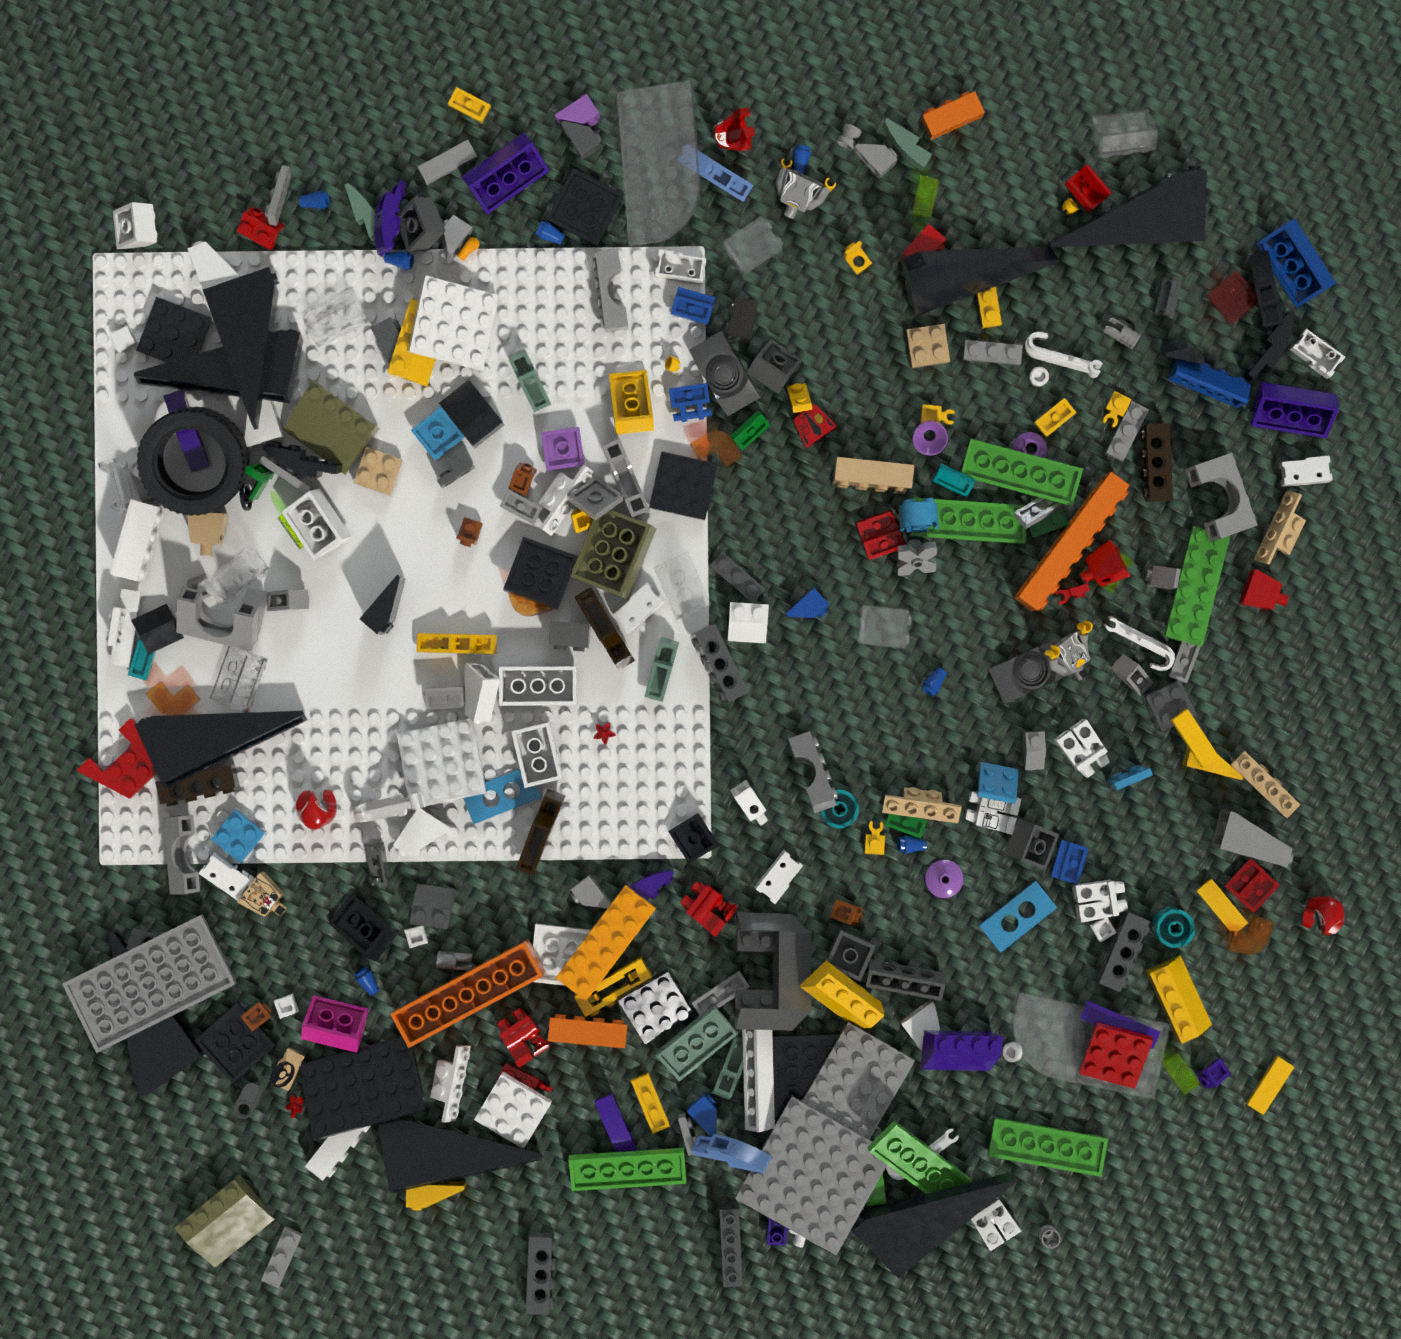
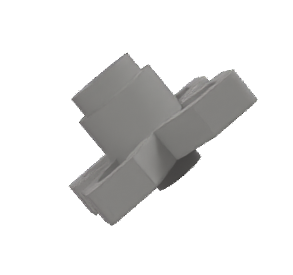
M913 539L908 541L906 545L897 547L898 559L901 560L897 563L898 576L910 575L916 569L924 573L936 572L935 558H932L937 555L936 542L922 544L920 540Z

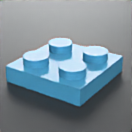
M439 407L411 430L435 461L466 438L442 407Z
M981 762L979 766L977 797L1015 804L1017 800L1018 769Z
M1135 765L1129 768L1127 773L1122 774L1119 772L1112 775L1107 783L1109 788L1119 790L1153 776L1150 768Z
M234 809L211 840L238 862L242 863L266 832L240 811Z

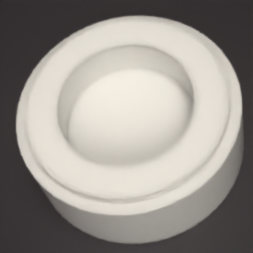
M1035 367L1029 374V381L1037 387L1043 386L1049 379V373L1043 367Z
M1016 1042L1007 1043L1002 1049L1004 1058L1009 1062L1018 1061L1023 1054L1021 1046Z

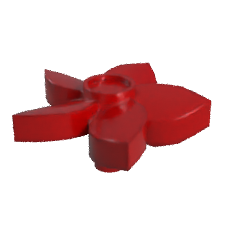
M610 722L605 724L604 727L596 724L598 732L593 738H602V742L606 745L608 737H614L616 734L613 731H609L611 727Z
M291 1095V1104H288L285 1108L291 1110V1118H294L297 1112H303V1097L297 1098Z

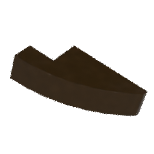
M590 587L575 596L574 598L617 669L621 670L634 662L635 659L592 588Z
M547 789L539 811L532 823L516 869L534 876L565 795Z

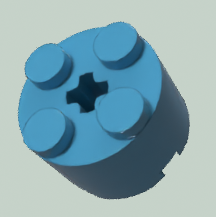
M926 498L922 500L923 502H915L914 499L904 500L903 504L898 507L900 531L903 532L906 528L907 532H925L931 526H933V530L939 528L937 503L934 502V499Z

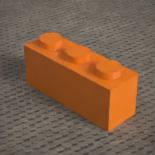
M968 91L961 94L959 99L955 101L950 99L943 102L941 107L937 109L932 107L925 110L921 117V122L929 140H933L982 118L985 112L976 92L969 93Z

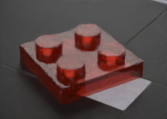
M1237 270L1206 295L1229 325L1233 324L1258 303L1256 292Z

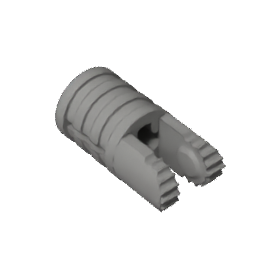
M1110 318L1108 322L1110 326H1106L1103 331L1132 350L1141 334L1133 331L1117 319Z
M438 951L436 968L468 971L472 969V964L459 961L472 960V954Z

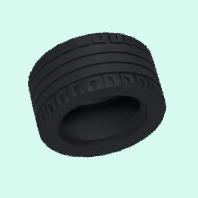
M191 406L177 409L164 415L148 428L138 447L137 470H139L138 475L141 477L140 481L143 483L144 489L153 497V500L157 501V504H161L163 508H167L169 511H174L177 514L199 516L220 509L240 491L248 475L246 474V467L250 462V454L243 433L224 414H220L218 411L210 408ZM188 429L202 431L210 435L220 445L225 458V471L216 487L206 491H190L180 487L169 477L164 466L163 455L165 446L174 433Z

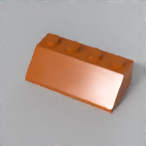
M555 1014L554 1018H550L548 1041L626 1048L628 1025L624 1024V1020L612 1019V1023H606L604 1018H593V1021H585V1017L574 1016L573 1020L566 1019V1015Z

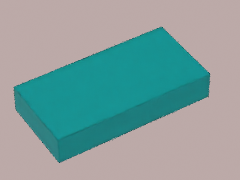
M941 463L932 481L967 497L976 479Z
M138 638L128 676L148 681L156 652L148 655L140 638Z

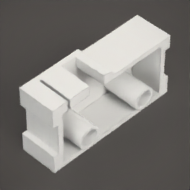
M659 249L658 268L656 267L655 277L703 284L704 275L702 273L703 267L706 266V258L682 255L680 252L679 254H673V251Z
M1305 329L1299 335L1300 339L1297 343L1292 345L1289 350L1309 363L1308 366L1328 379L1334 374L1335 371L1333 370L1344 360L1345 356Z
M1330 456L1281 462L1279 464L1282 474L1281 487L1331 482L1333 479L1329 470Z
M646 583L612 616L615 620L621 622L624 626L623 629L629 634L663 605L664 601L652 592V587Z
M785 850L781 852L755 885V889L760 893L766 894L774 904L788 889L789 883L803 866L801 862H796L792 859L791 855Z
M214 852L209 859V863L202 867L199 874L238 901L243 895L245 888L249 887L255 878L244 870L239 872L237 865H232Z

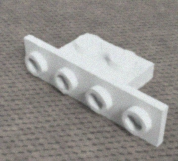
M583 465L573 480L559 472L538 502V504L550 511V514L540 527L551 536L574 505L569 501L568 495L589 482L595 475V472L586 465Z
M121 589L119 608L113 607V611L111 610L109 613V622L111 624L110 630H107L106 641H108V646H112L110 665L130 667L135 637V628L131 620L138 617L141 591Z
M469 1045L456 1046L453 1063L443 1059L437 1060L430 1098L445 1102L441 1122H452L457 1119L463 1083L466 1077L467 1062L470 1057L471 1046Z

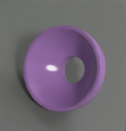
M924 421L916 427L913 433V444L924 455L940 453L948 442L946 429L937 421ZM927 430L935 432V437L932 440L924 438V433Z
M1027 432L1015 439L1012 446L1013 450L1028 453L1026 445L1034 443L1037 446V451L1032 455L1046 457L1047 444L1039 434Z

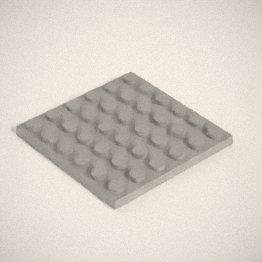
M791 1096L761 1151L771 1156L765 1173L749 1171L735 1195V1199L837 1255L887 1165L869 1152L867 1147L873 1142L872 1140Z

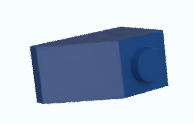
M813 588L785 615L795 618H816L817 616L821 618L829 611L827 607L830 604Z
M703 1092L687 1107V1112L712 1137L713 1134H716L717 1101L712 1095L709 1094L707 1096Z

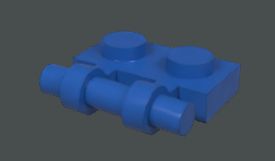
M707 383L669 389L672 409L680 408V413L673 414L674 422H687V420L695 418L702 420L704 417L712 416L711 408L703 410L702 405L710 403ZM697 405V411L686 412V406Z

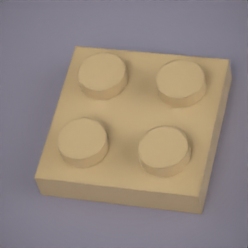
M945 324L906 330L911 368L950 363Z
M366 447L353 483L391 496L403 459Z

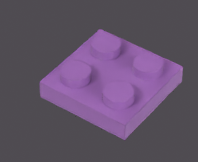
M579 427L541 432L546 471L585 465Z

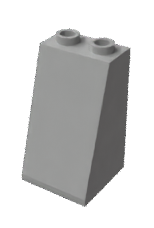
M1221 809L1211 846L1288 867V864H1291L1294 856L1291 847L1235 812Z

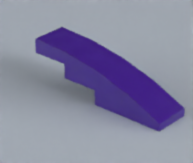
M183 390L163 396L169 413L177 409L189 407ZM188 429L176 432L191 472L210 466L198 430Z
M1087 1000L1080 1019L1094 1025L1096 1022L1152 1036L1153 1043L1150 1049H1154L1161 1032Z
M613 1093L594 1100L616 1152L638 1151Z

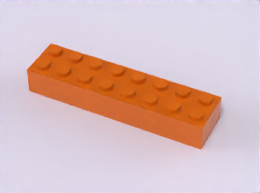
M1113 472L1103 475L1068 523L1069 525L1064 528L1013 598L1031 612L1042 610L1048 603L1047 597L1054 594L1059 588L1058 582L1062 578L1065 579L1071 572L1069 567L1074 562L1077 563L1082 557L1081 551L1091 545L1095 539L1092 537L1094 533L1100 532L1106 524L1104 520L1108 516L1111 517L1116 511L1117 506L1115 505L1117 502L1123 501L1128 495L1129 491L1127 489L1130 485Z
M526 939L397 1008L390 1015L408 1048L543 977L546 971L529 939Z

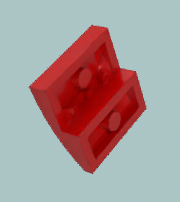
M892 510L855 522L868 560L895 552L898 546L904 545Z
M1250 858L1224 887L1254 914L1280 885Z

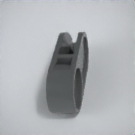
M252 1081L243 1088L234 1108L238 1118L246 1119L254 1112L263 1092L260 1083ZM241 1104L248 1105L249 1112L247 1114L240 1112L239 1106Z

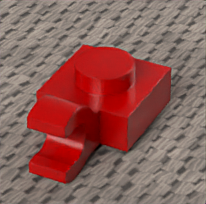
M1088 583L1066 590H1057L1055 595H1063V600L1057 602V604H1065L1070 596H1074L1075 599L1086 596L1085 592L1090 591Z

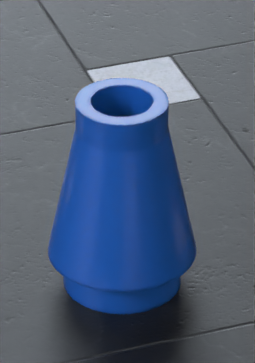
M795 145V149H793V170L801 174L805 173L812 153L810 152V147Z
M322 190L300 196L299 198L302 208L324 210L330 204L328 193Z
M541 221L535 235L539 236V239L559 245L565 236L548 221Z
M408 251L386 252L384 262L406 271L407 269H412L414 255Z
M938 667L922 683L921 689L934 697L935 694L939 693L947 672Z
M906 835L897 839V850L903 854L926 850V839Z
M367 966L358 969L354 973L356 982L369 996L379 991L372 970L368 969Z

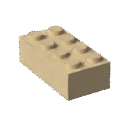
M837 457L834 462L832 483L836 484L838 488H848L851 485L856 486L855 489L867 490L870 487L875 488L874 491L886 492L889 489L894 490L893 493L905 494L912 489L914 465Z

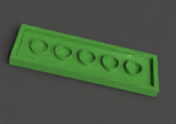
M971 438L961 473L977 481L1073 506L1084 468Z
M912 498V499H914L915 502H923L922 500H923V499H926V498ZM934 499V502L937 503L939 528L933 530V526H931L925 532H910L911 537L1025 544L1026 529L1013 517L1014 512L1025 505Z
M1196 526L1191 527L1181 566L1178 587L1175 590L1164 637L1199 647L1203 646L1230 536L1210 542L1206 529Z
M994 1117L987 1155L994 1158L1102 1177L1108 1138Z
M893 1121L867 1147L870 1153L926 1194L972 1182L969 1176L896 1121Z
M684 1148L569 1155L568 1159L572 1191L686 1184Z

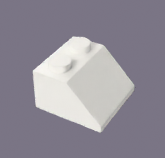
M131 202L113 211L117 249L147 247L157 242L153 204Z
M730 602L728 641L766 643L769 605Z

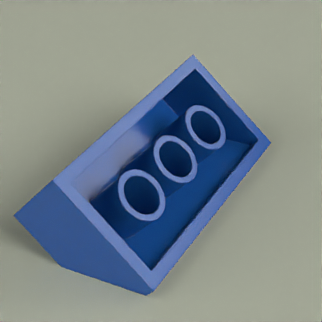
M1296 219L1289 221L1256 243L1260 252L1269 250L1273 272L1296 308L1336 284Z
M1175 358L1167 380L1236 408L1248 403L1251 384L1246 383V379L1239 376L1235 378L1229 376V373L1222 369L1214 370L1210 368L1211 365L1205 362L1200 364Z

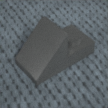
M445 457L453 470L451 472L446 470L439 475L440 479L437 482L442 488H445L475 469V466L470 462Z

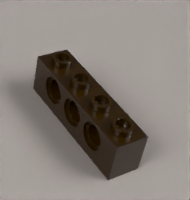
M1170 423L1146 424L1140 430V440L1143 441L1141 459L1144 460L1142 479H1145L1143 498H1146V503L1169 502L1173 500ZM1152 439L1158 441V449H1154L1151 446ZM1153 458H1156V459L1159 460V462H1160L1159 468L1153 467V465H1152V459H1153ZM1154 477L1160 479V487L1153 485Z
M235 764L202 771L165 789L160 781L155 782L160 804L166 803L167 807L177 805L178 800L185 799L186 802L197 800V796L204 795V798L216 796L215 792L223 791V794L235 792L234 788L240 787ZM214 777H218L221 780L219 787L213 784ZM196 781H199L202 784V789L200 791H197L194 788V784ZM177 785L183 788L182 795L176 793Z

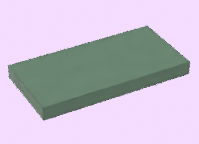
M713 1005L657 1050L655 1055L680 1082L739 1033L718 1008Z

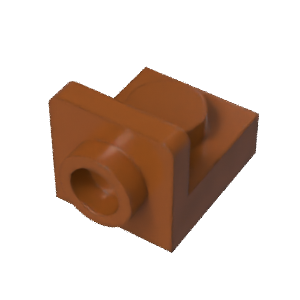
M519 463L515 468L508 489L526 496L537 469L528 463Z
M464 517L459 534L456 539L460 540L459 544L471 547V544L476 545L483 523Z
M836 899L830 917L848 925L856 926L862 919L863 908Z
M258 1002L240 1017L253 1032L271 1017L269 1015L271 1010L265 1003L261 1005Z

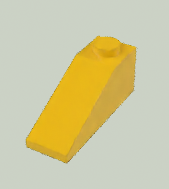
M1188 746L1186 747L1182 765L1243 780V776L1220 756L1202 768Z
M445 1181L406 1190V1207L415 1211L422 1210V1208H426L463 1191L466 1187V1181Z

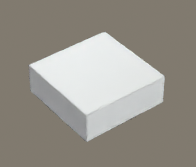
M128 326L110 333L118 352L136 345Z
M1108 917L1099 919L1090 925L1099 942L1117 933Z
M418 925L404 930L410 948L429 942L424 926Z
M293 993L274 1000L280 1019L299 1012Z

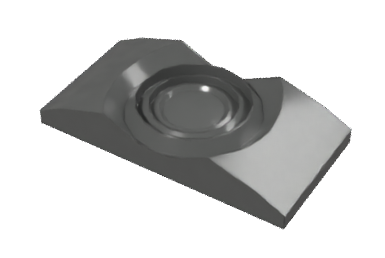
M723 330L689 349L699 371L706 379L717 402L727 416L761 398Z
M1058 637L988 669L1003 704L1065 677L1050 670L1048 660L1043 655L1046 650L1050 649V645H1055L1059 642Z

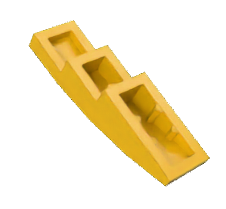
M417 633V652L497 654V635Z

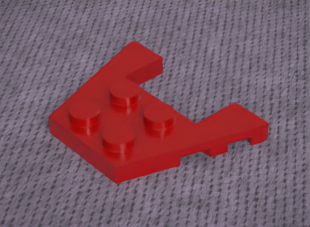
M130 718L119 729L132 745L105 771L92 758H88L77 769L81 774L129 799L133 798L157 775L134 725L136 722L133 718Z

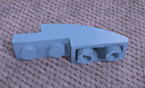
M687 144L678 159L679 162L744 202L753 187V184Z
M713 1134L712 1137L698 1135L691 1149L692 1154L695 1156L725 1161L729 1167L763 1174L771 1160L770 1155L747 1143L718 1134Z

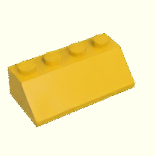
M410 299L387 373L391 376L427 387L436 359L408 352L418 305L417 300Z
M1181 955L1145 970L1177 1041L1181 1044L1200 1036L1212 1025Z
M827 960L800 984L803 990L843 1020L849 1021L859 1028H872L885 1016L880 1000Z

